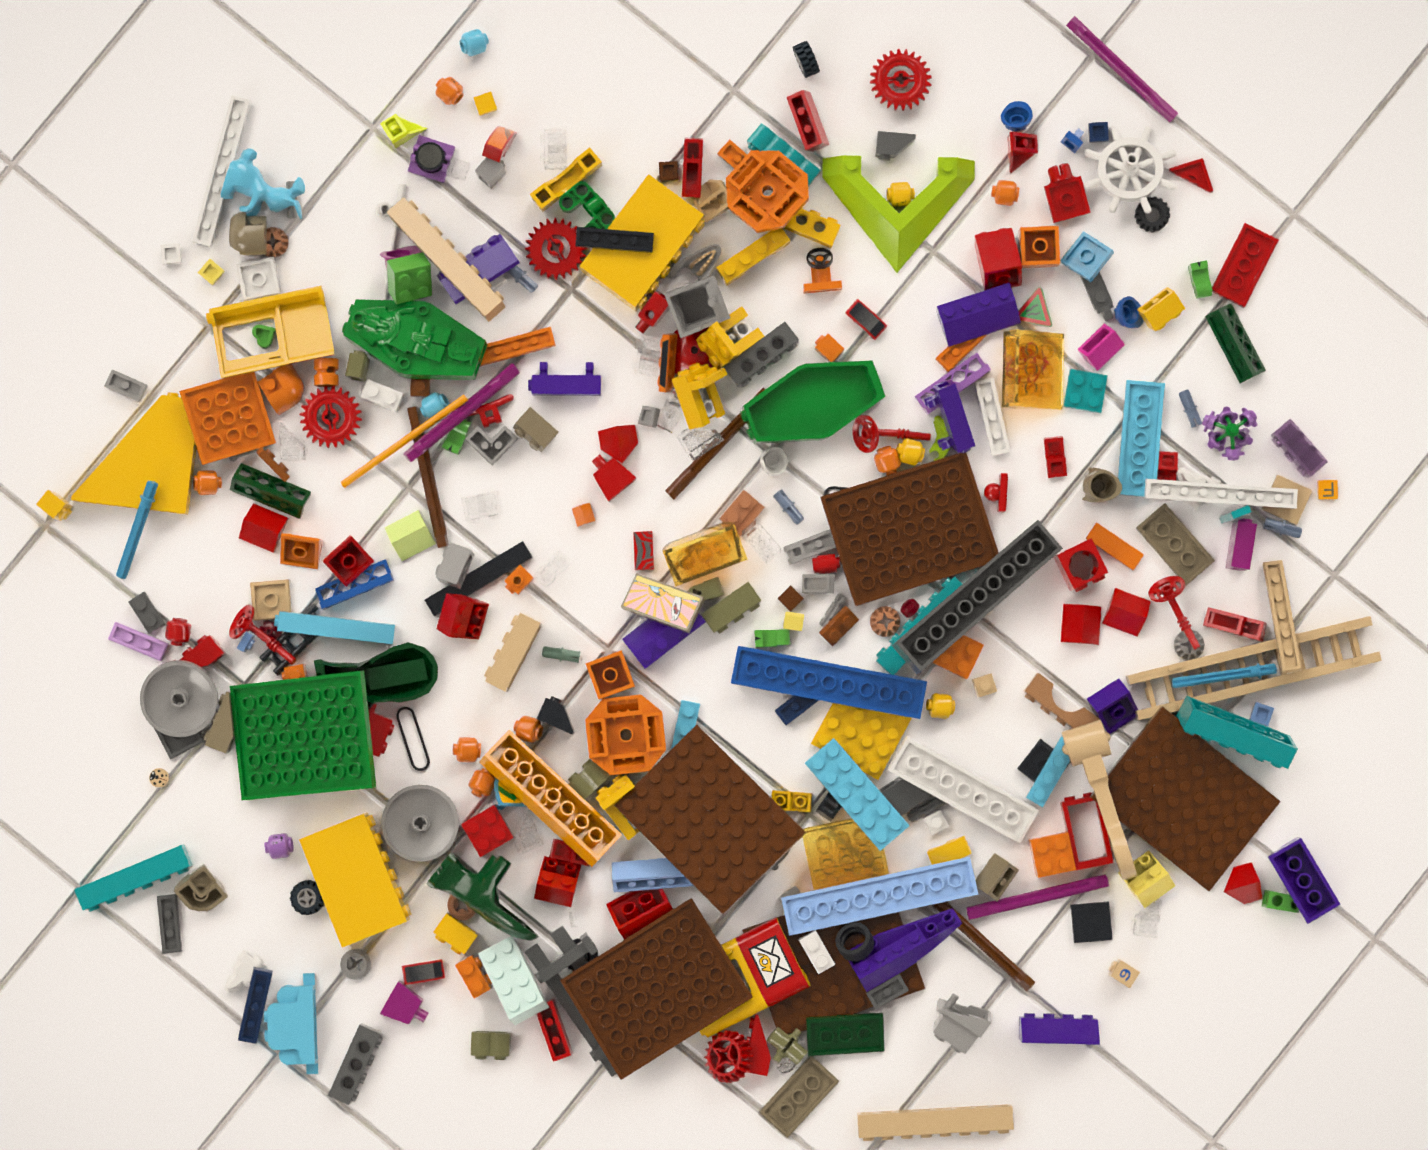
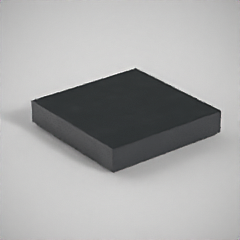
M1040 738L1017 769L1035 782L1054 748Z
M1109 901L1070 904L1073 943L1113 940Z

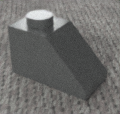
M878 131L875 157H879V160L890 161L891 158L898 156L915 141L916 134Z

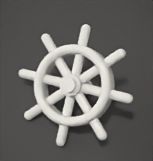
M1111 126L1109 132L1114 142L1110 143L1102 154L1090 149L1084 151L1085 156L1099 161L1098 178L1086 182L1084 188L1089 190L1101 185L1113 197L1109 207L1110 213L1116 212L1120 201H1140L1144 212L1149 214L1152 209L1147 197L1158 186L1172 191L1177 188L1175 183L1162 178L1163 161L1175 157L1177 152L1170 150L1159 154L1158 150L1151 143L1147 142L1152 132L1150 126L1145 127L1141 138H1120L1117 128ZM1125 148H1135L1134 153L1127 154ZM1118 151L1123 162L1110 158V156ZM1142 152H1145L1150 157L1138 162ZM1106 164L1119 170L1106 174ZM1154 165L1155 175L1142 169ZM1123 177L1118 188L1110 182ZM1138 177L1150 183L1142 188ZM1130 180L1135 191H1125Z

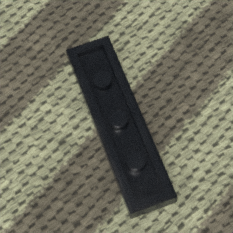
M577 227L575 246L652 253L654 233Z

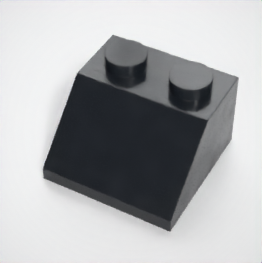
M551 696L550 699L545 698L536 719L569 734H574L575 730L566 706L561 704L563 700Z

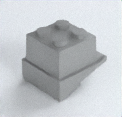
M715 275L665 293L680 338L707 328L716 321L720 323L730 319Z
M952 993L948 1000L941 998L937 1000L936 1011L940 1014L934 1022L933 1033L939 1041H946L951 1044L950 1047L954 1051L966 1054L977 1038H981L991 1024V1012L974 1005L967 1007L957 1004L956 1001L959 996Z

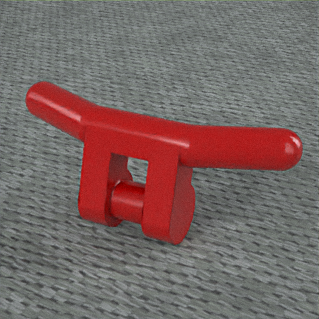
M508 394L495 401L483 404L469 416L479 414L484 428L490 427L489 425L493 423L499 424L502 422L498 407L513 401L514 396ZM492 410L493 415L486 417L485 412Z

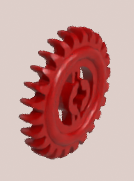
M897 49L896 54L890 50L889 57L883 54L884 60H876L879 66H872L876 72L870 73V76L875 79L869 83L876 86L871 91H878L875 99L882 97L880 104L887 101V109L893 104L894 111L897 110L898 106H901L902 111H904L906 105L912 110V103L919 106L918 99L925 101L923 93L929 94V90L925 87L932 86L927 81L932 79V76L926 73L930 72L931 69L924 68L927 62H920L921 55L915 58L914 51L908 55L907 49H905L903 54L900 49ZM898 66L907 67L914 74L909 75L906 71L899 70L892 77H887L890 70ZM898 77H902V80H905L903 84L897 81ZM915 82L912 89L905 93H897L888 86V84H892L895 89L904 90L909 83Z
M555 217L553 223L548 218L546 219V225L539 222L540 229L535 226L533 227L535 234L528 233L532 240L525 241L530 247L524 250L530 252V254L526 255V259H532L529 262V266L536 265L534 272L541 270V277L547 273V279L554 275L555 280H558L559 275L565 279V273L572 276V269L579 271L577 264L581 265L582 261L580 258H586L582 251L587 250V248L575 246L578 226L571 228V221L565 225L564 218L558 223ZM552 236H561L568 241L570 252L567 258L563 255L565 248L562 241L554 239ZM545 240L548 242L547 250L549 255L553 258H558V263L550 262L543 256L542 245ZM552 242H553V244H555L556 246H560V247H559V253H560L561 257L563 258L562 260H561V258H560L558 252H556L555 250L551 251V250L553 249V247H552V246H553V245H552Z
M324 386V392L317 388V395L311 392L312 399L305 398L308 405L301 406L305 412L299 415L305 417V419L301 420L300 423L306 424L302 431L309 430L306 437L313 436L312 443L319 440L320 447L326 442L328 449L331 443L337 448L338 442L345 446L344 439L352 441L350 434L357 436L354 428H361L356 422L363 420L357 417L362 411L356 410L360 403H353L356 399L355 396L348 398L349 391L342 394V387L336 392L335 386H332L330 391L327 386ZM332 403L339 405L345 414V420L338 429H336V425L339 424L341 416L337 410L333 409ZM323 405H325L326 409L322 413V420L329 426V431L322 429L317 421V413ZM331 412L334 416H336L335 418H333L332 423L329 419H327V417L330 416Z

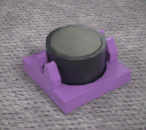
M419 135L417 143L413 147L407 171L444 183L456 147Z

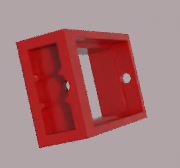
M1092 792L1084 793L1082 798L1077 799L1075 795L1064 797V801L1060 802L1065 830L1070 838L1076 867L1075 871L1114 863L1108 833L1096 801L1095 806L1106 856L1082 861L1078 859L1067 806L1094 801L1089 797Z

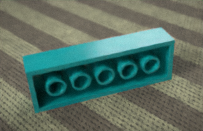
M1187 695L1176 715L1186 733L1190 735L1198 734L1208 742L1216 741L1220 746L1227 749L1232 747L1242 755L1250 754L1260 762H1264V760L1271 762L1272 766L1279 769L1281 767L1289 769L1298 750L1288 734Z

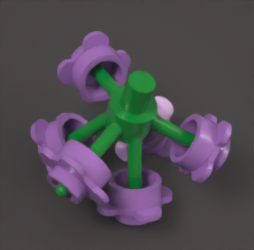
M1228 406L1223 407V411L1216 416L1214 415L1215 411L1212 410L1210 415L1206 414L1203 418L1202 425L1205 426L1203 431L1211 430L1208 432L1209 442L1207 443L1210 449L1215 448L1218 451H1223L1226 437H1230L1231 446L1225 448V453L1222 454V457H1227L1231 461L1238 460L1239 456L1245 455V452L1241 451L1243 446L1253 443V438L1249 435L1250 430L1248 428L1239 429V427L1242 425L1245 427H1250L1251 425L1256 427L1258 425L1256 413L1252 410H1247L1245 407L1241 409L1242 414L1239 415L1240 422L1238 424H1234L1235 420L1238 419V414L1232 412ZM1216 427H1219V428L1224 429V432H1225V433H1224V434L1221 433V432H1215V433H1214L1213 430H1214Z

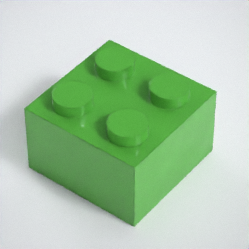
M423 252L387 260L388 292L395 304L432 296L431 264Z

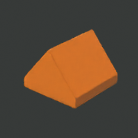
M590 503L572 508L577 527L596 521Z

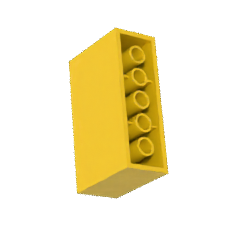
M648 174L608 229L654 233L653 252L593 248L581 263L580 270L635 312L638 309L642 310L648 301V295L650 293L653 295L658 289L660 279H665L668 276L671 264H676L680 260L683 248L687 249L693 242L695 232L699 234L705 226L704 214Z
M368 812L299 839L342 948L410 920L409 916L412 915L409 905H405L402 898L405 895L401 886L397 887L395 882L398 879L394 868L390 869L388 864L390 861L388 852L382 849V837L374 829V826H376L374 817L369 815Z

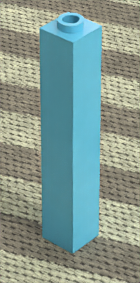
M280 611L279 615H275L274 626L278 627L277 631L393 644L395 624Z

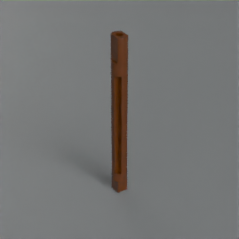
M763 387L754 397L763 392L765 388ZM740 413L667 487L665 492L673 500L747 423L743 422Z
M418 406L407 408L411 431L422 424ZM425 432L413 439V442H417L425 435ZM428 449L421 456L417 457L437 547L444 548L449 546L448 534Z
M948 901L932 905L939 912L953 908ZM953 908L962 922L958 929L1026 992L1031 989L1035 981Z

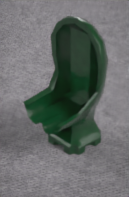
M409 642L393 646L360 663L329 662L322 659L314 660L316 676L364 671L367 701L372 704L384 702L401 703L416 700L430 693L438 678V665L435 657L425 647Z
M450 853L426 883L429 887L446 892L462 901L487 923L510 936L527 941H533L539 937L531 927L499 902L497 886L512 865L511 862L501 855L496 858L492 854L480 871L474 873L466 869L458 861V857Z

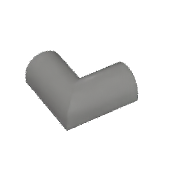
M505 425L492 439L479 426L465 438L492 466L519 439Z

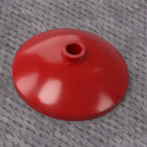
M709 327L680 338L678 330L673 332L677 334L675 374L678 375V372L685 369L689 370V366L700 363V365L708 364L709 368L714 367L709 361V356L700 350L696 341ZM696 347L698 352L696 354L691 353V348Z

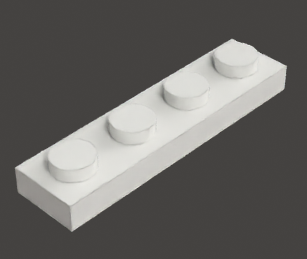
M994 377L975 381L991 456L1009 453L1011 450Z

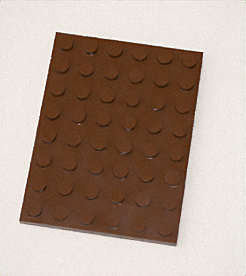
M960 452L820 497L855 607L982 567L999 553L967 453Z
M1163 706L1157 710L1107 773L1108 787L1119 821L1207 891L1213 888L1281 802L1198 734L1190 735L1186 733L1179 719ZM1093 791L1089 797L1097 802L1095 793Z
M698 725L689 731L634 785L633 789L627 792L614 805L722 915L806 834Z
M692 898L560 980L620 1080L753 998Z
M899 912L854 921L855 923L865 925L872 936L903 925ZM785 914L777 917L797 962L807 975L811 986L769 1007L776 1028L779 1027L789 1035L796 1028L801 1032L806 1031V1017L850 1015L874 1007L849 961L843 958L836 947L835 939L837 933L842 927L850 923L816 930L835 963L834 966L818 974L799 941V938L811 931L789 936ZM767 921L744 928L742 931L745 933ZM863 934L852 935L847 939L844 947L847 950H851L863 943L865 936ZM917 962L899 973L909 991L895 999L926 989Z

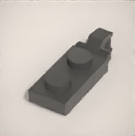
M1099 272L1092 282L1080 276L1094 311L1096 310L1097 314L1102 313L1105 322L1113 319L1114 316L1111 308H1114L1113 301L1101 273Z

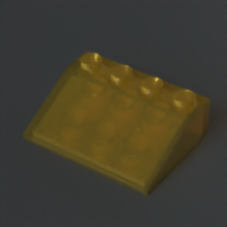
M1019 329L1003 331L1002 408L1063 410L1064 334Z
M852 818L802 828L806 832L802 838L813 890L889 874L884 849L879 851Z

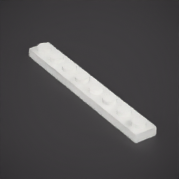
M231 95L193 235V243L212 247L224 199L221 198L222 187L229 165L236 158L251 102L250 99Z
M1145 479L1144 498L1297 509L1298 489Z

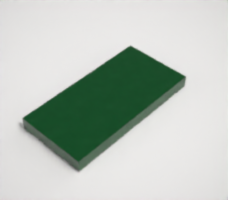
M883 1012L806 1017L807 1055L824 1056L884 1052Z

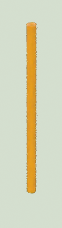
M464 394L342 480L340 482L344 488L349 486L468 401V398Z

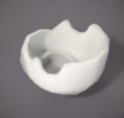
M771 446L763 451L760 457V465L764 472L768 475L779 476L787 471L789 459L783 449Z

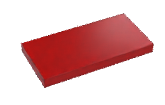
M1244 223L1212 285V292L1245 308L1279 239Z

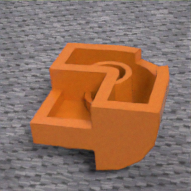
M292 364L280 366L269 375L257 381L278 415L291 409L301 401L304 385Z

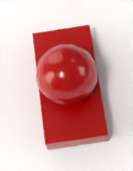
M1008 473L999 474V484L989 483L984 488V496L987 500L992 502L998 500L997 512L1001 513L1006 511Z

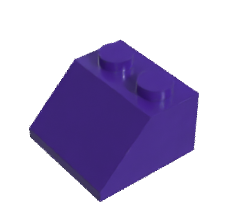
M1119 678L1087 698L1092 711L1101 720L1103 728L1109 734H1112L1136 718L1135 711L1138 708L1130 691Z

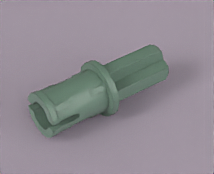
M543 646L542 657L560 660L559 662L564 660L579 663L581 651L567 650L564 647Z

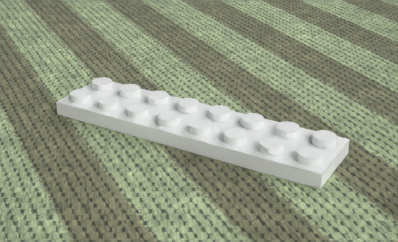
M908 736L905 737L887 769L1018 843H1021L1039 812L1037 808Z

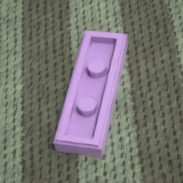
M118 622L114 623L108 637L110 641L159 661L163 660L169 643Z

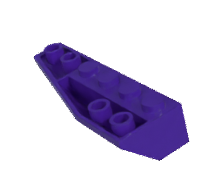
M952 908L873 936L874 947L869 956L860 961H849L864 989L868 992L915 964L951 935L962 922ZM863 943L857 945L856 947L852 948L851 950H854V949L859 948Z

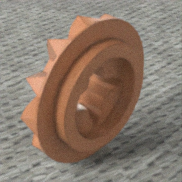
M270 227L267 228V242L271 241L272 235L275 240L281 242L275 243L274 250L271 244L267 243L265 256L275 258L286 252L289 240L283 230Z
M879 607L870 617V626L874 633L879 636H892L900 627V616L892 607ZM883 613H885L887 619L894 620L888 623L887 630L884 624H877V622L883 620Z
M452 895L449 897L447 908L452 917L457 920H468L475 915L476 912L468 906L467 909L469 911L464 908L457 911L456 909L460 905L458 899Z

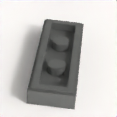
M177 895L157 896L162 954L182 952Z

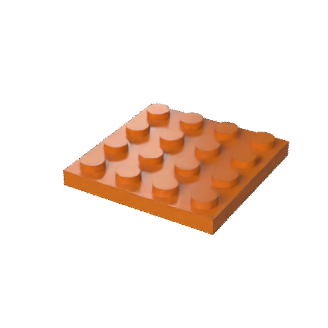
M255 372L227 377L179 391L202 465L276 443Z

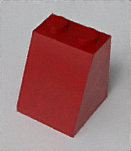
M1012 227L974 235L984 291L1006 283H1010L1011 288L1022 286V263Z

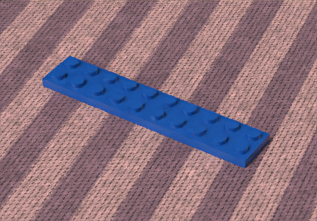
M738 646L731 684L921 719L927 681Z

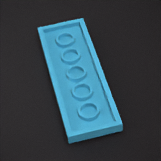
M1126 380L1118 479L1122 484V491L1119 495L1144 497L1145 479H1157L1165 383Z
M834 738L805 762V765L879 851H882L910 827Z

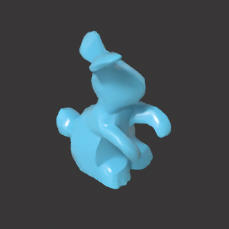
M251 148L243 150L240 158L230 163L222 187L221 198L233 199L235 192L251 197L248 206L239 207L241 212H248L247 216H256L261 210L263 201H265L269 209L276 213L290 206H295L299 218L302 219L301 205L298 200H295L297 196L305 193V184L301 177L295 180L290 189L283 187L273 188L264 181L259 169L253 165V160L257 158V152Z

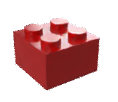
M496 804L461 824L480 857L515 838Z

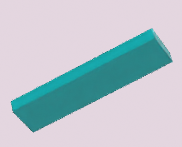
M1247 505L1220 516L1221 524L1251 513L1250 506Z

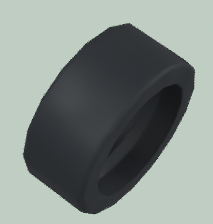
M853 922L847 924L836 935V947L843 958L848 961L863 960L873 950L874 938L869 929L862 923ZM863 934L865 936V941L859 948L847 950L844 947L845 942L852 935Z

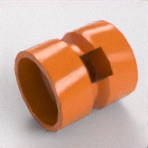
M314 359V370L317 371L314 375V386H339V375L336 374V371L339 370V359Z

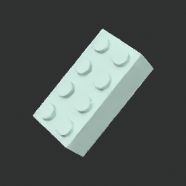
M513 936L478 953L504 1010L514 1025L549 1008L527 960Z

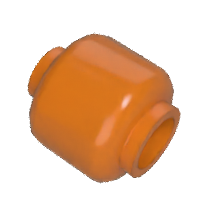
M442 77L435 85L437 87L435 91L436 96L446 105H456L464 96V93H462L463 86L453 77L445 79Z
M999 180L996 186H992L991 197H994V201L998 205L1012 206L1014 202H1018L1020 188L1017 187L1014 181Z
M891 446L877 449L874 461L878 472L886 473V475L896 473V469L901 466L897 449L891 448Z
M200 470L193 476V488L199 495H215L218 488L222 487V479L217 476L214 470Z
M522 716L519 720H516L513 730L520 740L534 743L541 738L543 725L536 718Z
M460 737L457 740V744L453 743L452 754L456 755L459 762L473 763L481 756V743H478L476 738Z
M487 769L476 770L468 783V786L472 789L471 793L479 798L482 795L490 796L494 789L495 778Z

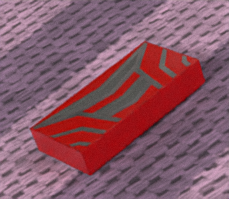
M653 531L633 532L635 570H654Z

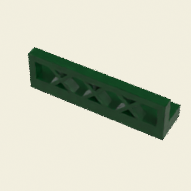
M1232 303L1205 316L1240 384L1266 371ZM1224 310H1227V311H1228V313H1229V315H1230V318H1228V316H1227V314H1226V312H1225ZM1235 328L1238 330L1239 335L1236 334ZM1252 362L1255 363L1258 371H1255Z
M243 463L239 465L233 475L230 485V491L298 519L302 517L304 507L311 496V491L287 481L284 482L282 479ZM245 471L250 473L251 476L245 477L240 475V473ZM258 480H267L268 484L259 483ZM276 487H284L286 491L281 492ZM293 494H301L304 498L303 500L298 499Z

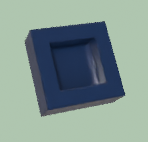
M1108 122L1088 123L1089 143L1109 141Z

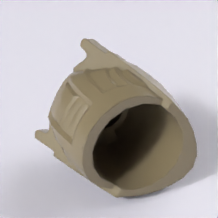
M1088 467L1089 474L1085 476L1082 490L1085 493V497H1082L1083 501L1104 503L1113 500L1121 493L1122 484L1112 472L1105 469Z

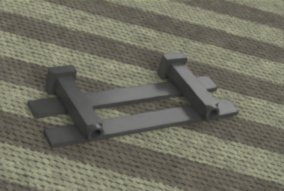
M562 925L550 933L563 953L550 962L538 943L524 952L538 971L534 974L541 984L544 982L548 985L592 1048V1051L589 1053L595 1062L601 1061L608 1073L613 1077L617 1073L560 981L562 978L559 975V972L569 965L574 970L588 963L584 955L588 952L593 955L598 949L587 932L581 935V941L575 944Z

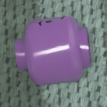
M286 833L270 835L268 842L264 843L265 853H269L272 859L287 858L294 851L293 839Z

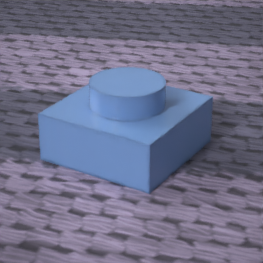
M245 632L237 649L245 653L247 650L250 651L255 644V640H253L255 635Z
M1255 702L1249 720L1269 726L1274 708Z

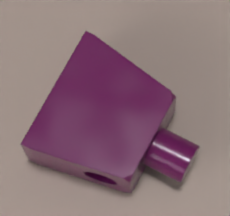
M399 980L380 1014L405 1024H410L413 1018L424 1023L429 1012L420 1008L424 999Z

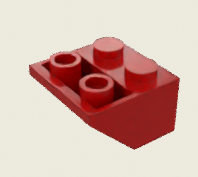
M446 593L436 629L451 638L479 640L489 603L461 594Z
M544 856L534 899L571 907L581 865Z

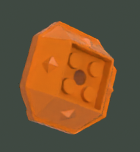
M751 150L726 177L728 209L756 233L783 229L809 201L808 174L780 151ZM766 190L773 191L770 196L763 195Z
M641 694L603 698L585 719L589 759L610 775L650 771L666 751L662 711ZM624 729H628L632 733L631 738L627 741L621 738V732Z

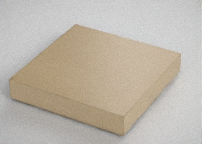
M1277 474L1271 487L1298 489L1297 509L1262 507L1261 510L1297 525L1313 490Z
M289 579L250 583L251 601L254 607L253 621L275 619V615H279L280 611L292 612Z

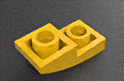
M772 790L771 798L784 811L811 812L813 793Z
M965 836L949 840L946 844L927 851L932 865L961 859L972 853Z

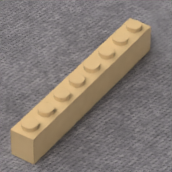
M403 197L387 211L391 220L477 311L490 322L506 308L503 303L504 297L498 291L493 292L491 283L485 277L481 279L478 276L480 272L474 265L469 266L466 263L467 258L461 252L456 253L453 243L449 239L444 240L441 237L443 233L437 226L432 227L429 224L431 221L424 213L419 214L417 211L419 208L412 200L408 202Z
M1011 1104L857 1112L858 1137L863 1138V1141H873L874 1137H882V1140L894 1139L893 1136H901V1139H911L913 1135H920L921 1138H930L932 1134H940V1137H949L951 1133L968 1136L971 1135V1132L986 1135L990 1134V1131L997 1130L999 1134L1009 1133V1130H1014L1013 1106Z

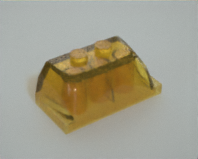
M722 522L666 544L662 549L675 587L748 560L733 522Z

